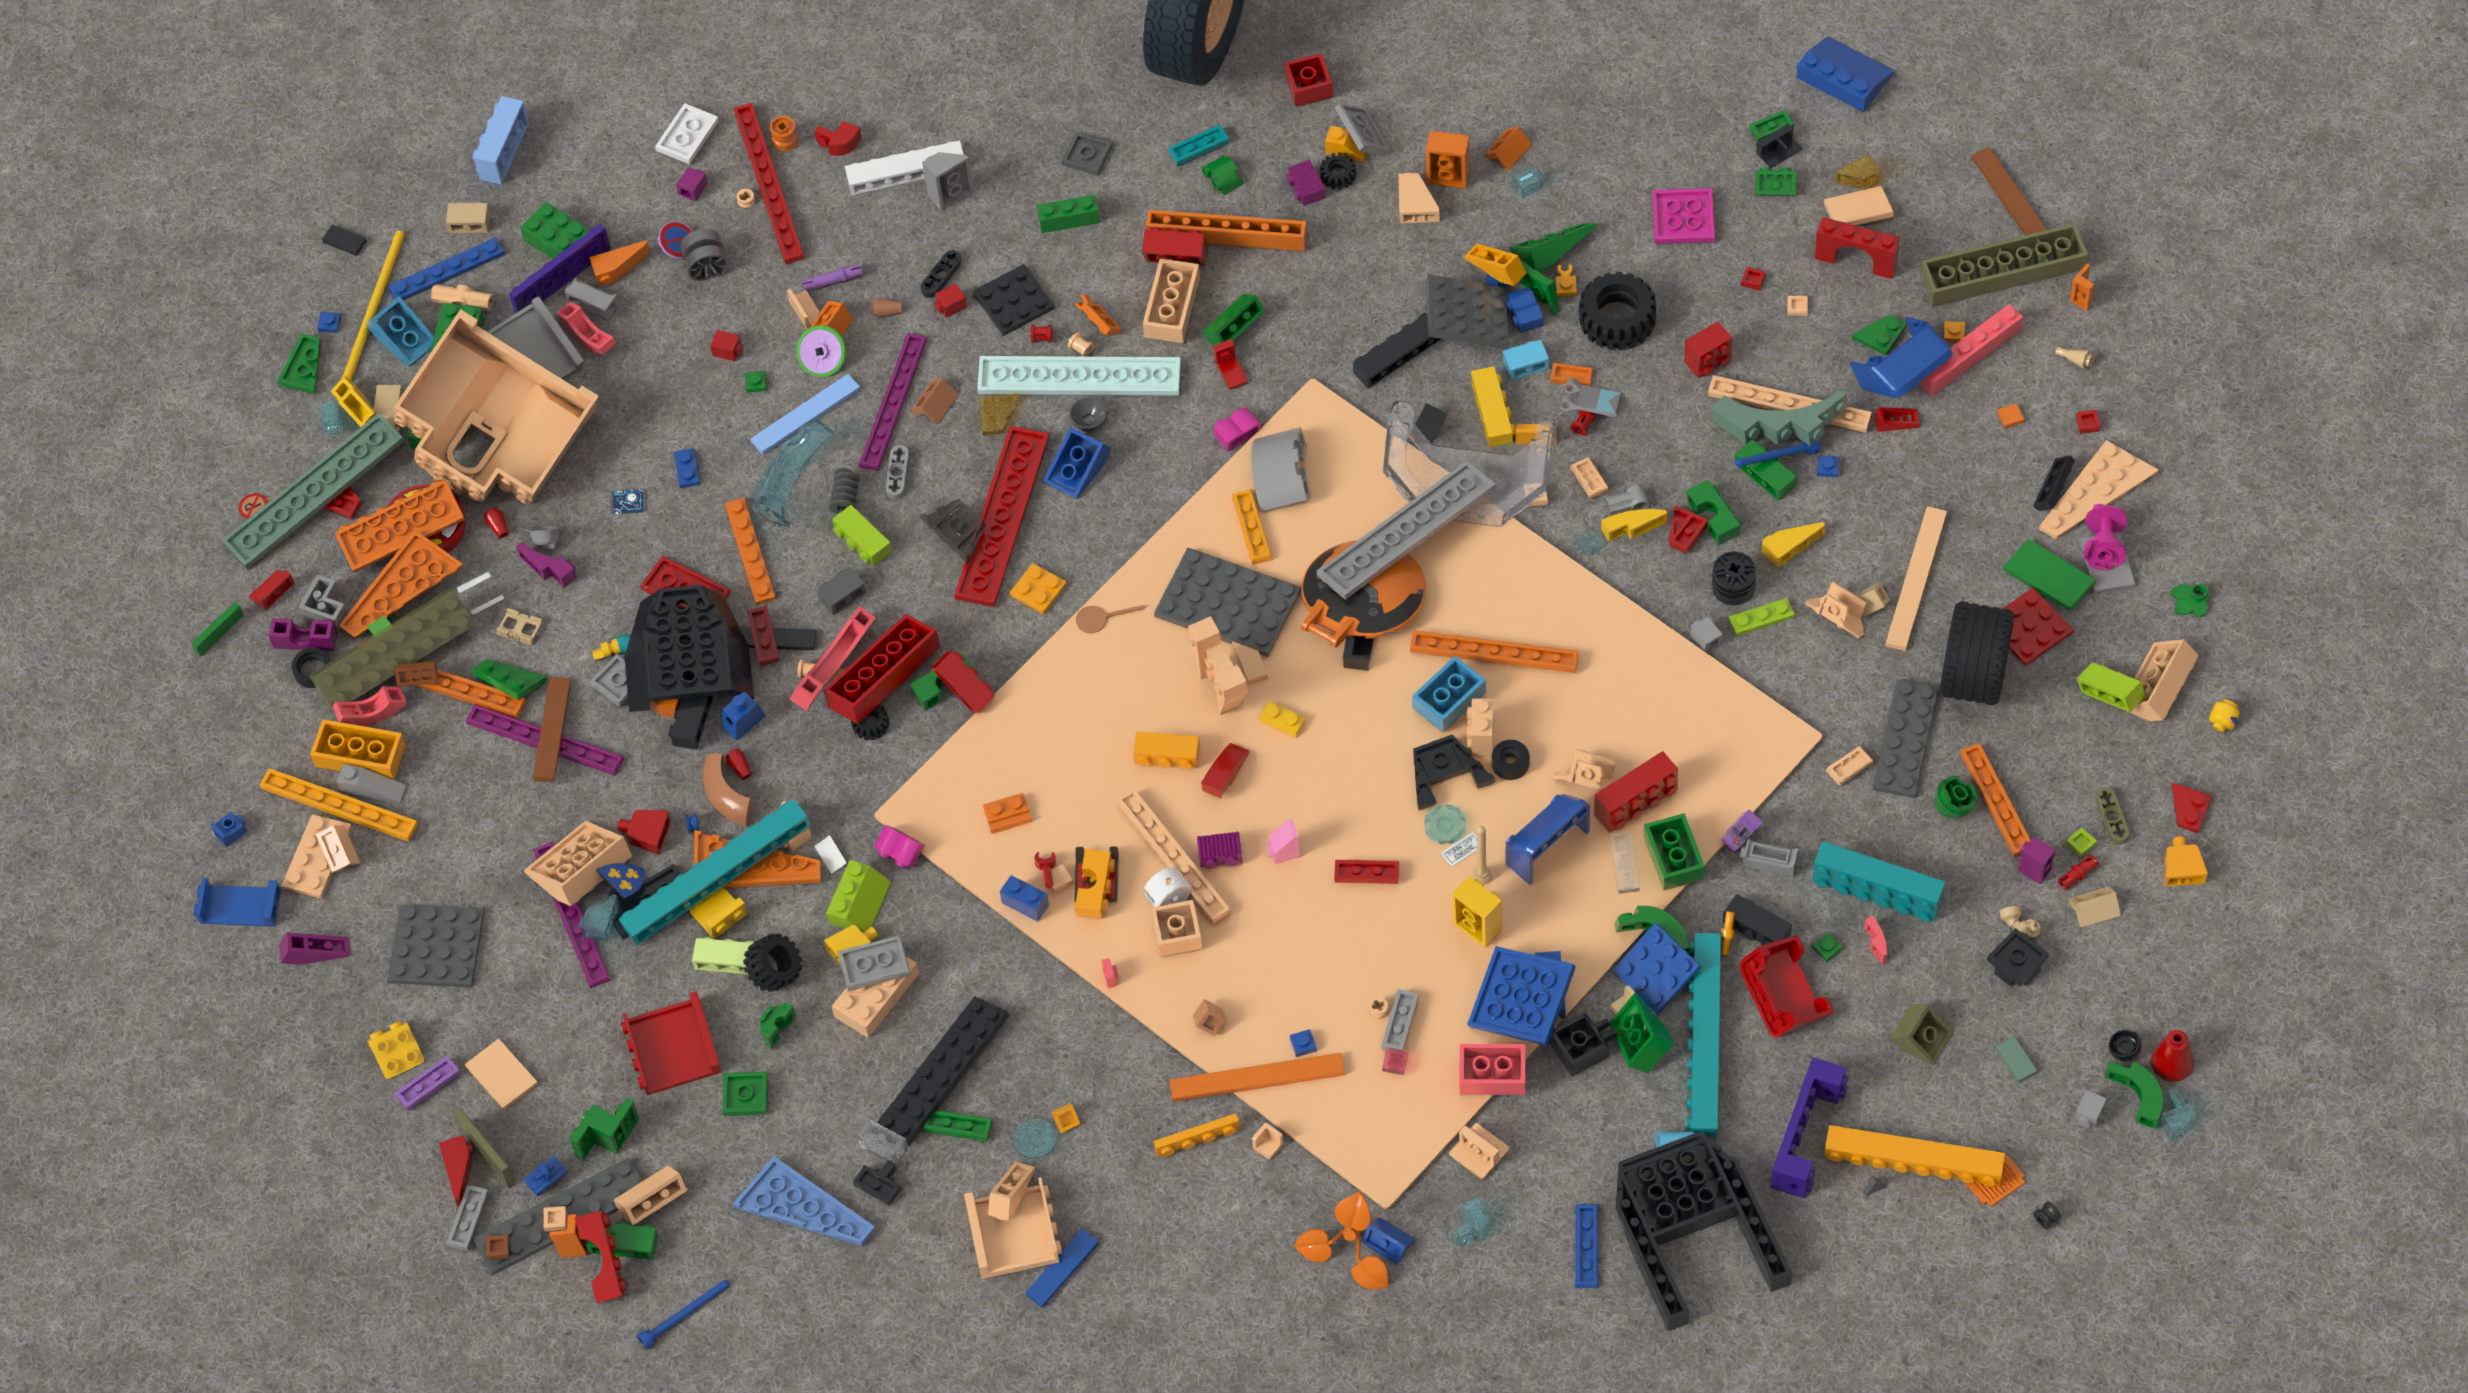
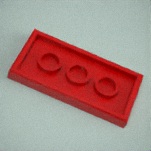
M664 556L660 558L640 585V589L649 594H653L663 588L702 585L722 593L725 600L731 593L730 589ZM681 603L677 605V608L683 610L687 608V605Z

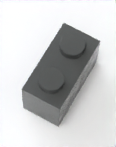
M850 567L840 571L833 579L824 582L817 589L819 600L832 615H835L866 593L864 582Z

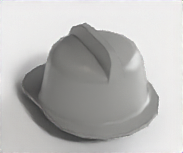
M525 523L521 524L519 528L529 531L534 545L542 549H554L559 541L560 529L563 526Z

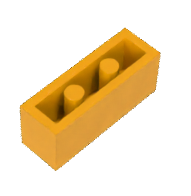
M1136 731L1133 751L1134 764L1141 766L1159 765L1164 768L1170 766L1183 769L1197 768L1200 750L1199 736Z

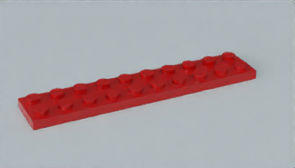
M1015 426L1009 427L954 594L956 600L995 607L1050 438L1049 433Z

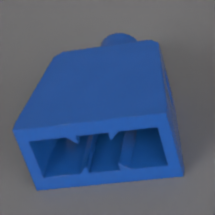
M743 692L740 695H736L732 702L722 710V728L737 741L766 715L760 706L746 692Z

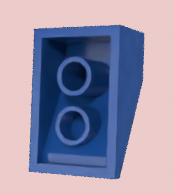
M1070 427L1043 482L1078 499L1103 467L1112 448Z

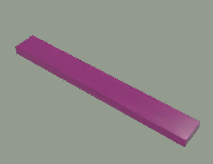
M907 333L859 462V467L879 471L927 342V337Z
M476 704L466 719V724L538 749L541 727ZM562 735L560 757L614 776L616 775L624 760L623 756Z
M553 842L533 849L536 859H539L554 847ZM553 897L590 988L611 981L578 902L569 906Z

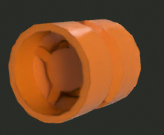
M779 116L772 120L770 132L774 147L779 151L794 149L798 143V136L793 119L787 116Z

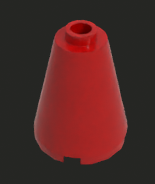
M2173 1030L2169 1032L2153 1050L2150 1064L2156 1075L2166 1081L2177 1082L2187 1078L2193 1071L2195 1060L2189 1039L2183 1031Z

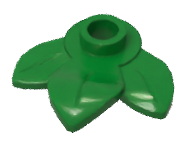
M2181 584L2170 591V594L2178 599L2175 606L2176 614L2188 615L2193 612L2195 616L2201 617L2207 612V600L2210 593L2205 585L2195 584L2191 587ZM2201 593L2203 596H2197L2195 594Z

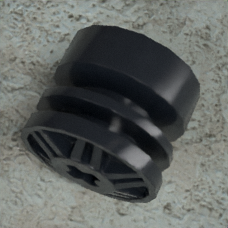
M1731 551L1720 555L1714 562L1712 570L1713 594L1720 602L1726 605L1744 604L1751 599L1755 591V563L1750 556L1742 552Z

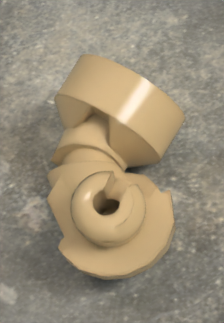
M2010 906L1999 910L2001 920L2005 921L2009 927H2012V931L2016 928L2028 938H2034L2040 934V924L2035 919L2019 921V918L2022 916L2020 906Z

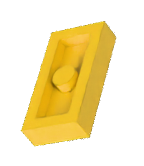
M1270 701L1267 702L1259 715L1260 722L1293 737H1297L1306 722L1304 716Z

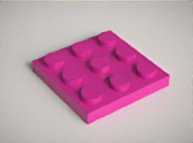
M1712 188L1652 190L1655 244L1715 242Z

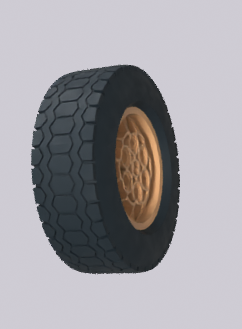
M1148 0L1144 22L1145 31L1143 32V55L1147 69L1156 75L1198 86L1206 85L1216 75L1226 57L1229 46H1231L1245 0Z

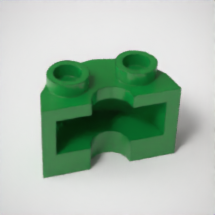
M1223 155L1201 168L1206 178L1210 177V179H1213L1212 184L1215 190H1220L1223 195L1244 184L1243 179H1240L1235 171L1238 169L1228 156L1224 157Z
M783 1003V1005L775 1007L769 1006L760 1018L763 1040L771 1050L780 1040L778 1031L782 1028L788 1029L796 1018L793 1005Z

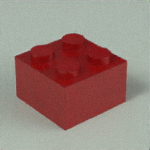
M1322 53L1284 62L1285 78L1295 107L1333 97L1332 81Z
M1718 321L1685 340L1684 363L1698 379L1702 376H1709L1715 368L1720 365L1725 366L1731 360L1732 337Z

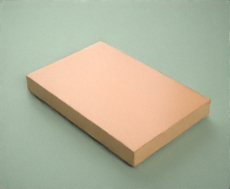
M1882 186L1824 199L1825 208L1830 219L1860 225L1893 217V210Z
M497 1039L464 1064L503 1110H506L538 1085L534 1077L500 1039Z

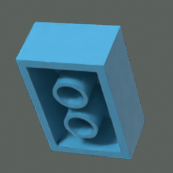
M1454 656L1412 695V707L1444 733L1467 711V707L1472 706V699H1480L1486 693V680L1458 657Z

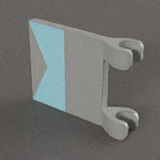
M1572 378L1567 380V384L1573 387L1567 386L1566 393L1574 394L1579 392L1577 401L1571 396H1563L1562 401L1569 404L1562 403V410L1578 409L1612 417L1616 416L1621 392L1582 385Z

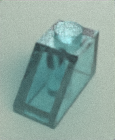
M613 894L586 909L585 915L581 916L579 928L582 931L583 937L608 942L620 906L617 895Z

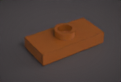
M436 661L394 665L397 687L439 682Z

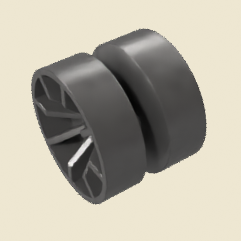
M712 229L696 230L686 235L680 242L682 256L691 279L705 281L708 277L707 271L712 270L714 278L723 275L728 269L727 256L717 231Z

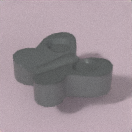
M1886 1176L1880 1178L1870 1177L1869 1185L1863 1189V1192L1868 1196L1885 1188L1884 1184L1888 1183Z

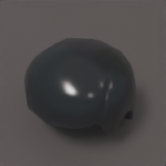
M2125 1029L2119 1030L2111 1036L2108 1048L2115 1059L2128 1062L2139 1056L2142 1043L2136 1032ZM2119 1048H2121L2122 1050H2124V1051L2127 1052V1053L2121 1052V1051L2119 1050Z

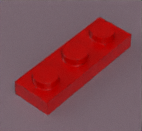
M1335 860L1334 881L1335 883L1399 884V861Z

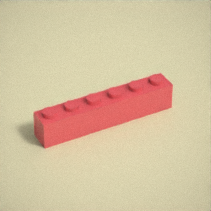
M2008 304L1950 347L1953 352L1952 357L1918 384L1933 396L2022 329L2023 316Z

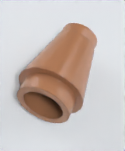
M883 298L873 299V315L883 317L901 314V302Z

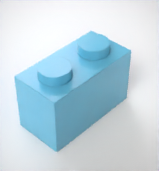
M1541 340L1530 341L1524 345L1510 347L1503 351V363L1510 380L1549 369V358Z

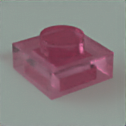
M1387 1048L1382 1071L1404 1075L1408 1052Z

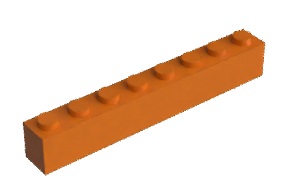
M1148 210L1146 229L1159 227L1163 231H1170L1173 228L1188 233L1190 230L1201 231V234L1205 235L1207 243L1214 245L1305 251L1307 239L1306 221Z

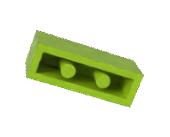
M852 505L832 519L834 533L839 538L843 537L851 550L854 551L856 549L859 552L860 558L865 563L869 562L874 567L892 553L890 542Z
M2094 662L2077 678L2081 692L2085 695L2130 713L2146 696L2143 684L2137 678L2128 677L2119 671H2113L2104 665Z

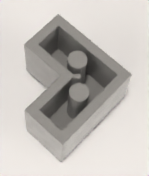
M317 575L298 608L303 620L312 623V620L333 621L336 631L340 633L341 628L339 624L348 613L345 605L336 601L340 595L336 581Z

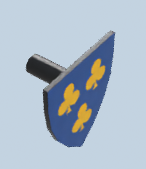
M609 864L596 870L612 887L608 894L611 899L616 898L618 894L623 899L632 896L641 888L645 878L644 868L631 864Z

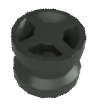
M2049 1201L2043 1204V1208L2033 1212L2035 1220L2046 1230L2051 1227L2054 1221L2057 1222L2061 1219L2059 1210Z

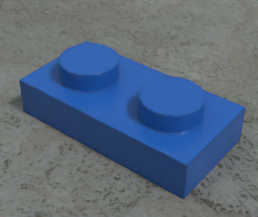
M694 448L675 451L674 455L680 489L700 485Z

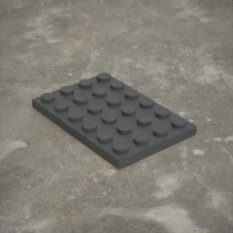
M1188 547L1154 612V617L1188 629L1189 625L1211 616L1220 632L1221 641L1230 644L1234 641L1259 651V654L1269 657L1301 593V587Z

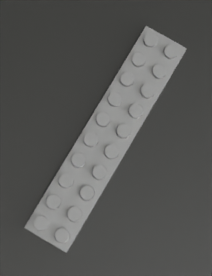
M1465 461L1319 568L1317 576L1346 600L1495 490L1496 484L1470 462Z

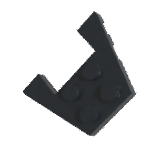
M1453 735L1413 748L1418 810L1436 804V798L1430 785L1462 773L1470 772L1477 789L1495 783V777L1488 773L1479 761H1476Z

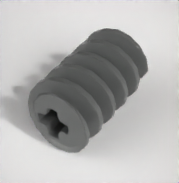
M838 468L835 471L833 490L831 492L832 497L829 505L830 510L834 513L839 514L850 505L855 508L854 503L857 500L856 496L858 494L857 489L859 488L858 482L860 477L849 469Z

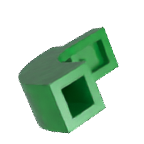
M1642 905L1636 907L1634 915L1632 913H1624L1617 917L1615 922L1616 932L1637 929L1649 930L1654 923H1657L1686 952L1689 950L1684 929L1672 915L1662 909Z
M2109 1062L2105 1078L2129 1086L2139 1096L2140 1107L2135 1122L2157 1129L2163 1107V1094L2156 1078L2146 1068L2135 1062L2132 1063L2130 1069L2126 1068L2123 1064Z

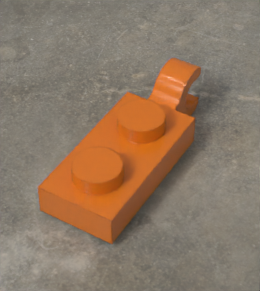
M1087 294L1080 295L1084 302L1083 304L1076 302L1075 306L1087 314V318L1099 327V331L1102 334L1109 336L1118 335L1121 332L1122 328L1099 304L1094 303Z

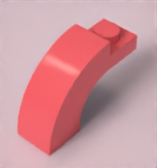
M572 302L566 304L556 313L558 319L570 335L593 355L596 353L603 355L617 343L613 336L597 328L586 316L583 309Z
M382 686L378 693L362 701H336L333 709L339 722L367 727L394 716L407 702L401 687Z

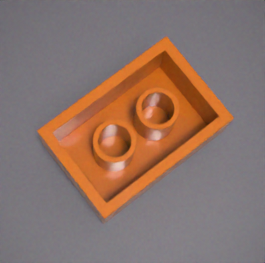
M1430 131L1426 146L1427 184L1466 189L1470 171L1469 136L1444 133L1442 131Z

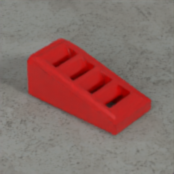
M1878 407L1874 415L1877 432L1920 427L1917 409ZM1907 415H1911V421H1908Z

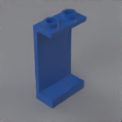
M203 877L202 883L197 889L199 899L198 904L194 906V916L197 917L200 924L274 927L281 888L277 880H269L268 888L213 886L209 884L207 877Z

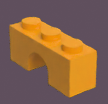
M1085 849L1082 864L1083 876L1092 877L1097 882L1089 889L1078 888L1075 903L1077 916L1102 919L1103 912L1107 911L1108 899H1105L1106 892L1111 890L1109 875L1110 872H1114L1115 860L1112 859L1111 852Z

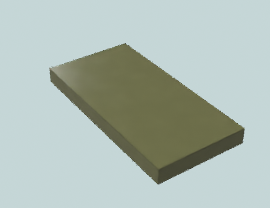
M460 1107L452 1110L461 1132L471 1141V1144L508 1189L515 1185L507 1163Z

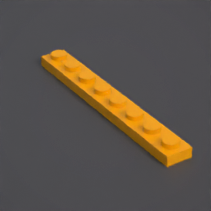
M270 768L259 785L262 790L407 842L410 841L418 826L416 820Z

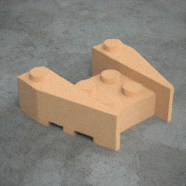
M1210 616L1189 625L1187 639L1193 649L1200 679L1208 677L1210 681H1214L1215 684L1213 686L1217 693L1219 713L1222 714L1243 705V699L1246 698L1245 694L1248 692L1247 681L1239 666H1233L1221 644L1220 632L1212 617Z

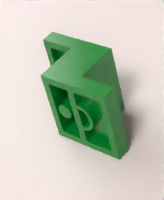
M626 1098L616 1108L615 1115L595 1105H592L589 1111H585L581 1119L582 1122L570 1135V1142L576 1158L584 1161L594 1144L617 1154L639 1121L634 1101Z

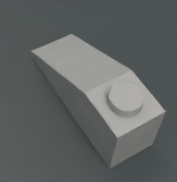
M346 764L342 765L337 779L338 787L343 794L401 804L407 787L406 784L363 767Z

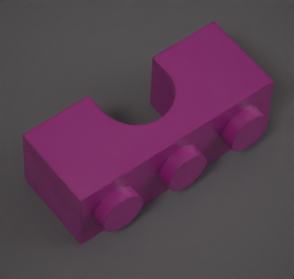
M272 618L269 638L274 649L304 650L307 648H319L324 651H334L337 631L333 621L312 620L310 628H302L295 625L292 619Z

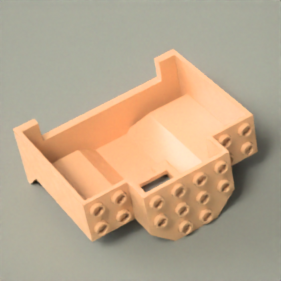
M460 309L394 406V421L403 428L405 426L410 428L415 436L422 438L415 449L414 460L416 464L424 468L433 477L434 481L446 479L454 494L458 496L463 495L477 502H484L497 483L499 484L498 487L504 492L508 493L510 491L515 494L516 499L520 502L532 504L582 427L594 414L599 396L582 385L579 390L478 327V320ZM472 424L495 440L476 467L467 468L456 462L453 457V451Z

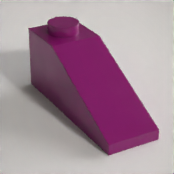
M287 932L279 944L280 960L284 964L303 965L350 956L348 937Z

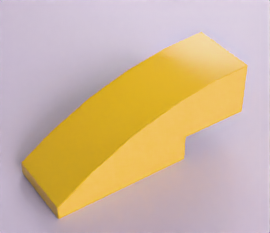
M343 377L331 390V393L339 400L338 403L360 427L376 414L368 399L352 380Z
M1640 509L1615 514L1601 520V531L1608 542L1625 534L1630 539H1633L1667 523V512L1660 509Z

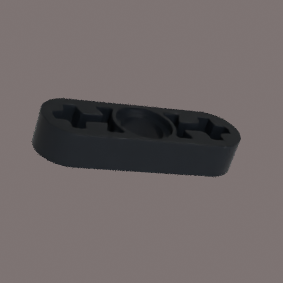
M950 250L942 256L921 283L923 296L933 298L935 293L941 291L961 266L962 260L959 252ZM956 258V261H951L949 264V259ZM940 271L947 273L943 278L937 277L936 274ZM933 285L934 289H929L927 291L926 287L930 288Z

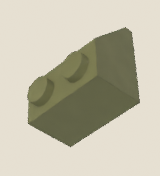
M1910 1004L1892 1034L1891 1039L1901 1050L1934 1065L1954 1031L1929 1004Z

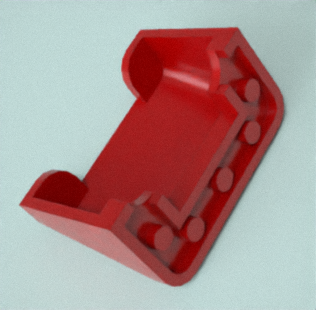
M1798 935L1759 946L1744 957L1739 964L1741 975L1767 1030L1775 1038L1789 1034L1835 1013L1830 1001L1826 997L1815 998L1798 963V960L1804 954V946Z

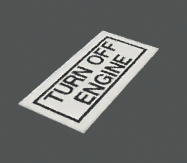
M1472 832L1441 852L1451 867L1477 851V836Z

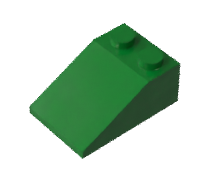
M1636 993L1630 997L1610 1021L1611 1029H1615L1617 1032L1615 1038L1627 1065L1647 1074L1674 1044L1667 1028Z

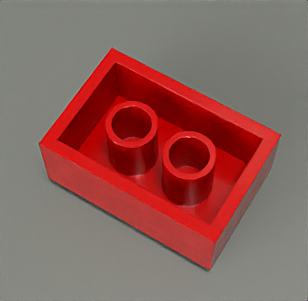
M1150 227V229L1144 230L1142 254L1146 262L1159 263L1160 259H1167L1205 266L1208 243L1205 235L1201 234V231L1190 230L1188 233L1174 228L1170 229V231H1163L1159 227Z

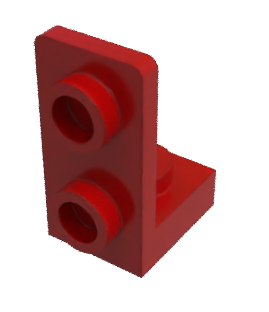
M1232 339L1214 345V360L1228 388L1231 390L1247 384V378L1236 358L1235 345Z

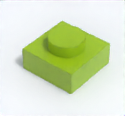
M2082 827L2066 840V845L2080 857H2083L2097 844V841Z

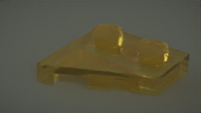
M1019 394L980 397L983 436L1004 433L1019 402Z

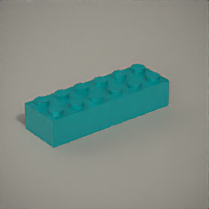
M1822 841L1814 861L1812 882H1815L1821 888L1830 887L1836 889L1842 895L1851 894L1861 901L1866 902L1869 900L1877 903L1882 908L1890 907L1896 909L1900 914L1917 916L1918 919L1924 922H1935L1943 902L1945 881Z

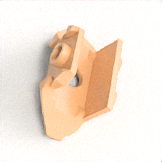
M1834 581L1824 597L1806 601V606L1812 608L1818 615L1821 614L1837 624V627L1846 630L1856 638L1864 635L1861 617L1867 602Z
M1576 748L1571 767L1555 772L1553 776L1554 779H1564L1571 783L1574 782L1593 788L1595 791H1601L1613 783L1612 776L1616 761Z

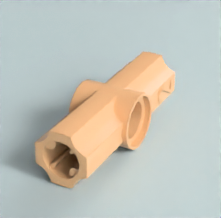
M436 284L431 291V301L441 304L482 307L483 311L489 312L493 304V295L473 291L465 285H458L454 288Z

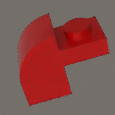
M842 121L836 132L817 126L814 131L816 142L822 147L828 146L829 154L834 156L850 153L862 138L860 127Z

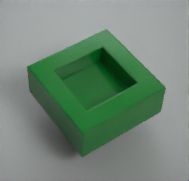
M765 371L745 373L747 393L767 391Z
M1826 933L1812 945V949L1828 962L1843 949V946L1829 933Z

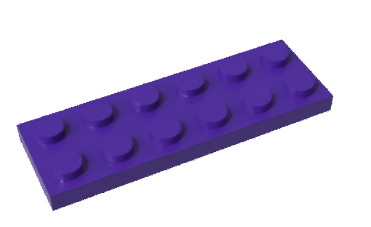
M600 223L590 229L586 235L577 239L565 251L560 252L556 258L544 264L540 270L530 275L519 286L514 287L509 293L514 313L516 314L529 306L532 300L538 296L542 302L588 268L591 265L589 257L610 251L611 247L606 228Z

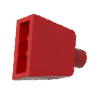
M635 810L631 820H619L618 831L627 832L626 836L629 844L659 855L671 822L669 812L662 810Z

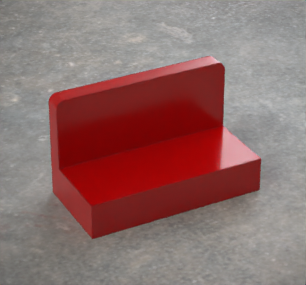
M276 570L249 595V598L266 611L295 584L292 575L287 570L283 572Z

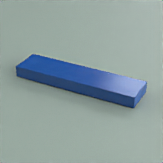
M1576 1204L1575 1288H1598V1205Z
M1081 1228L1062 1250V1253L1058 1255L1059 1263L1050 1264L1025 1292V1295L1043 1308L1096 1248L1099 1241Z

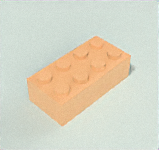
M1167 259L1159 260L1143 321L1144 338L1184 343L1200 281L1199 264Z
M906 957L910 976L848 991L846 988L832 1005L834 1017L869 1038L919 975L917 963Z

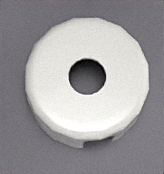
M1175 867L1161 870L1144 887L1149 893L1145 892L1144 896L1153 907L1186 901L1191 893V885ZM1172 879L1171 883L1167 885L1166 881Z

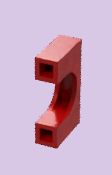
M1822 217L1816 233L1815 259L1834 264L1840 247H1856L1867 252L1872 257L1874 262L1873 274L1892 279L1898 264L1900 237Z

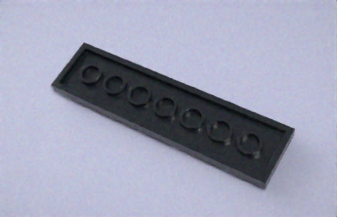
M974 996L874 1125V1129L882 1135L909 1147L922 1131L927 1121L932 1118L1008 1019L1009 1013Z

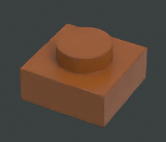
M508 1234L486 1236L487 1260L509 1258Z

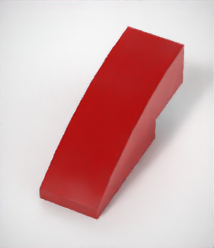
M1230 743L1217 757L1202 780V791L1222 798L1228 785H1232L1250 751Z

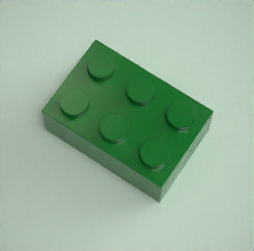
M545 202L520 227L524 241L552 259L556 258L560 252L565 251L590 230L548 202Z
M1685 813L1644 824L1643 837L1663 890L1704 879L1705 865Z

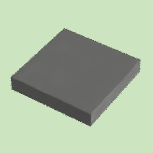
M1076 132L1061 163L1063 166L1098 176L1113 146V142Z

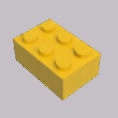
M1468 876L1452 893L1453 924L1486 948L1502 931V900L1497 893L1487 890L1482 882Z

